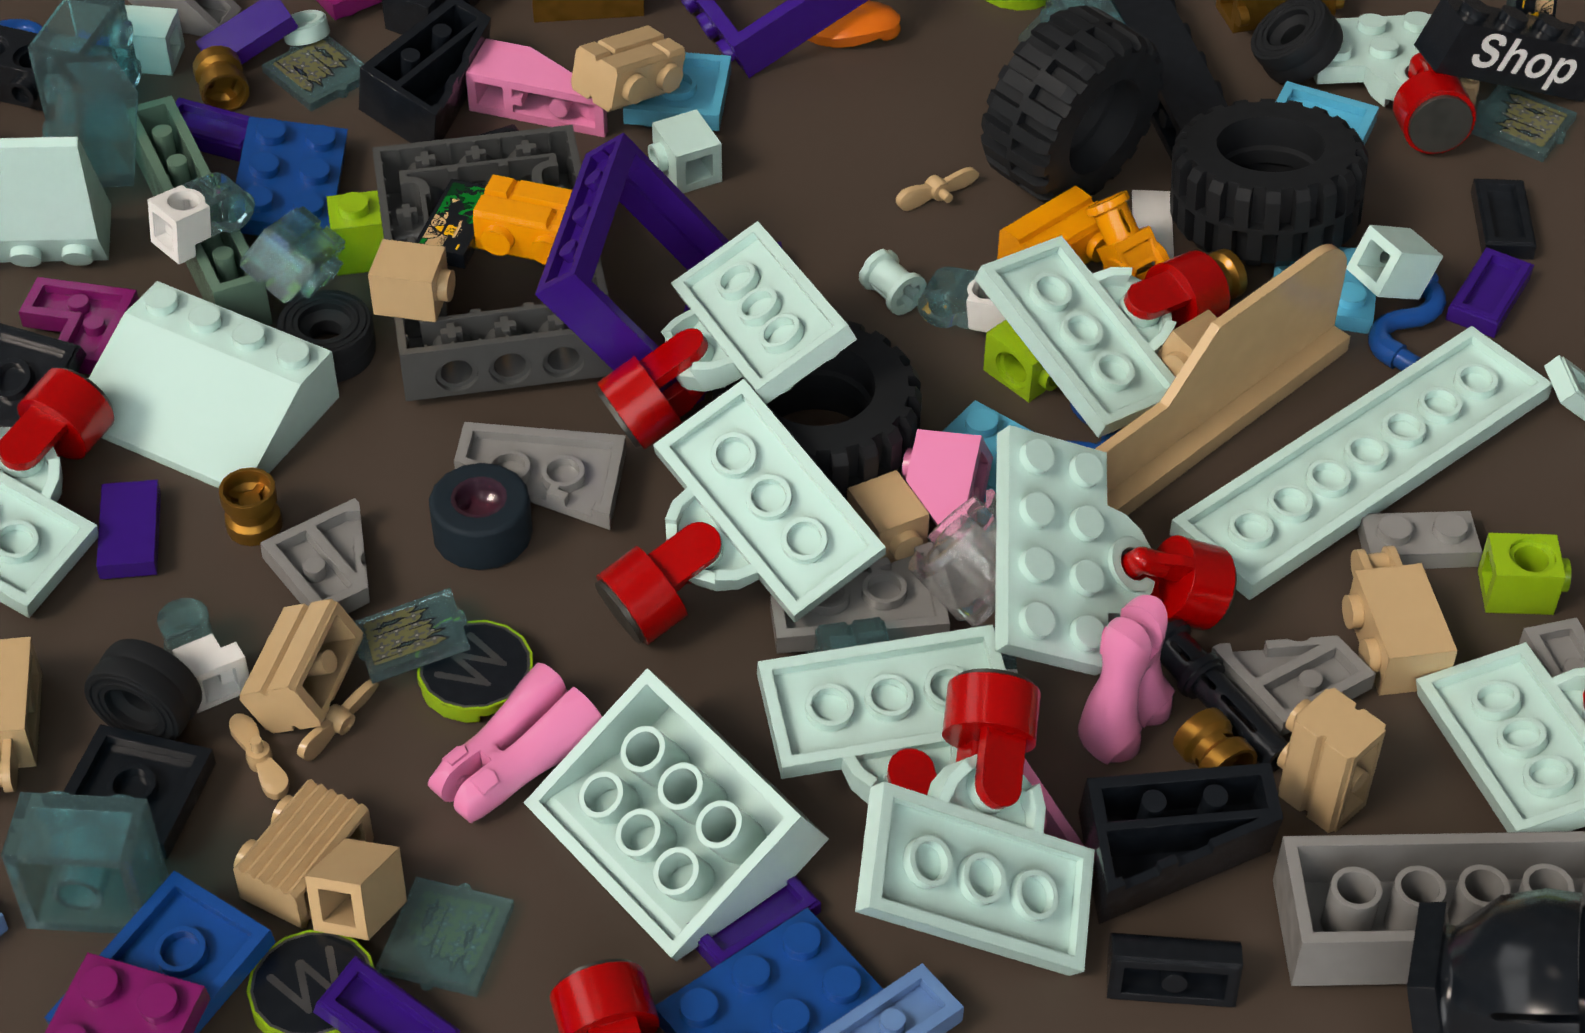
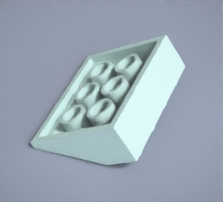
M0 138V263L11 262L17 266L35 267L40 265L41 262L63 261L69 265L85 266L91 264L94 260H109L111 203L79 138Z
M156 281L124 313L88 378L104 392L113 408L114 423L101 437L102 439L216 488H219L222 480L229 473L241 468H258L270 473L339 398L332 351L159 281Z
M648 668L523 802L675 961H678L697 948L700 938L706 934L713 937L785 887L787 880L793 876L795 877L829 840L820 829L693 707Z

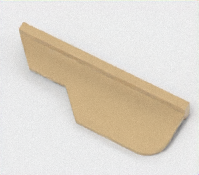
M1324 244L1313 249L1212 321L1161 401L1095 448L1096 450L1107 452L1108 506L1128 516L1348 351L1351 336L1334 326L1347 268V258L1342 250L1332 244Z

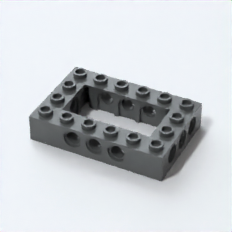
M573 125L372 147L384 239L412 243L416 242L451 179L487 185L492 175L495 174L519 181L525 180L573 190L581 168ZM599 258L592 282L608 296L601 258ZM444 301L437 322L394 317L406 401L605 377L614 371L545 304L534 305V302L523 303V307L482 312L480 308L470 309V313L448 316L447 302Z

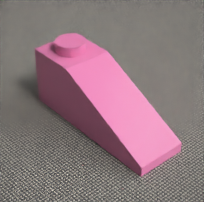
M486 38L465 72L469 111L549 127L573 125L574 132L604 138L608 133L607 111L594 104L592 98L587 99L572 90V72L532 47Z

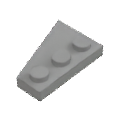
M464 422L454 458V466L457 469L463 465L477 463L501 465L517 473L527 485L531 503L610 530L627 451L626 435Z

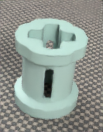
M880 249L867 258L859 272L861 285L867 290L878 292L886 300L887 308L896 315H904L912 311L920 303L926 292L927 283L925 279L918 273L908 272L900 265L897 254L892 250Z

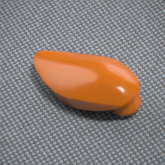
M868 0L807 41L832 48L855 47L877 39L890 41L895 39L901 31V17L891 6Z

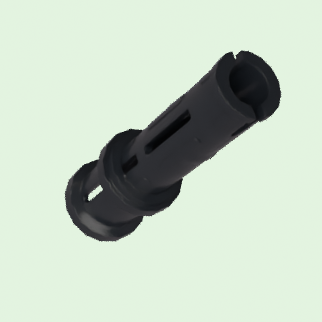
M1179 619L1168 623L1160 661L1178 681L1177 689L1179 692L1191 699L1198 698L1207 708L1220 709L1231 722L1234 737L1245 738L1256 751L1259 763H1271L1273 772L1278 770L1280 767L1277 765V759L1289 741H1286L1276 728L1258 711L1256 706L1224 675L1225 666L1223 665V660L1214 652L1207 653L1191 636L1192 630L1186 621ZM1180 655H1184L1187 658L1188 662H1186ZM1229 706H1232L1256 732H1251Z

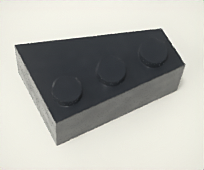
M463 0L445 1L360 67L359 110L410 143L444 139L468 96L465 72L485 39H490L491 18Z
M1271 763L1087 778L1078 814L1084 846L1095 850L1092 890L1099 924L1270 852L1283 821V813Z

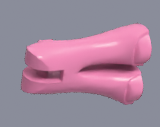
M1143 594L1132 599L1121 609L1120 617L1112 619L1102 632L1099 649L1102 655V670L1084 706L1078 725V735L1083 746L1096 759L1107 765L1110 762H1124L1134 758L1140 750L1142 727L1163 724L1171 715L1172 696L1175 690L1164 677L1160 661L1161 649L1168 627V613L1163 602L1153 595Z
M537 663L518 683L505 703L487 724L466 743L456 746L442 758L441 763L430 777L428 786L445 802L454 801L455 811L469 823H473L493 811L532 779L558 765L602 716L582 692L575 687L567 691L561 676L544 663Z

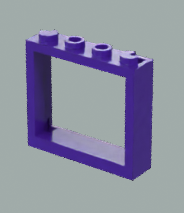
M681 0L690 15L696 11L700 13L695 18L710 41L718 37L719 41L715 44L721 55L731 56V62L735 60L748 78L868 1L787 0L738 32L714 0Z
M624 132L585 154L535 293L612 370H615L633 356L640 361L659 347L592 282L618 203L620 202L687 270L729 242ZM685 305L683 313L690 310L687 305ZM676 378L672 379L659 390L661 392L678 380ZM706 391V392L701 396V398L697 401V403H699V402H701V401L704 400L705 394H706L708 391Z

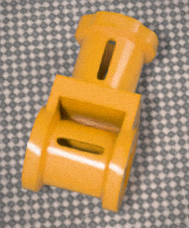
M1127 190L1104 198L1085 209L1088 217H1094L1106 243L1096 249L1104 265L1103 270L1110 267H1133L1132 276L1144 280L1148 270L1154 266L1151 262L1154 261L1156 265L1170 259L1164 247L1157 242L1150 226L1138 228L1127 204L1130 198Z

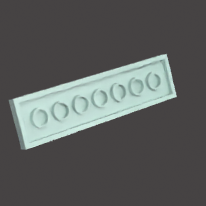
M1470 326L1173 518L1169 535L1184 536L1225 548L1232 556L1236 568V590L1248 600H1251L1358 528L1363 517L1368 514L1380 513L1549 398L1552 383L1476 328Z

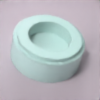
M304 10L291 14L299 28L285 36L284 41L291 46H302L324 39L330 33L326 14L319 10Z

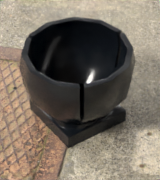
M1545 888L1500 895L1457 926L1449 924L1447 902H1419L1407 982L1413 1033H1585L1584 894Z

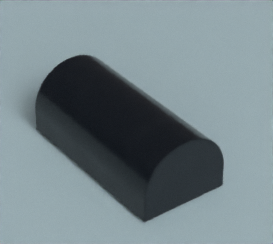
M1111 932L1107 954V998L1235 1007L1243 969L1242 944L1240 941Z

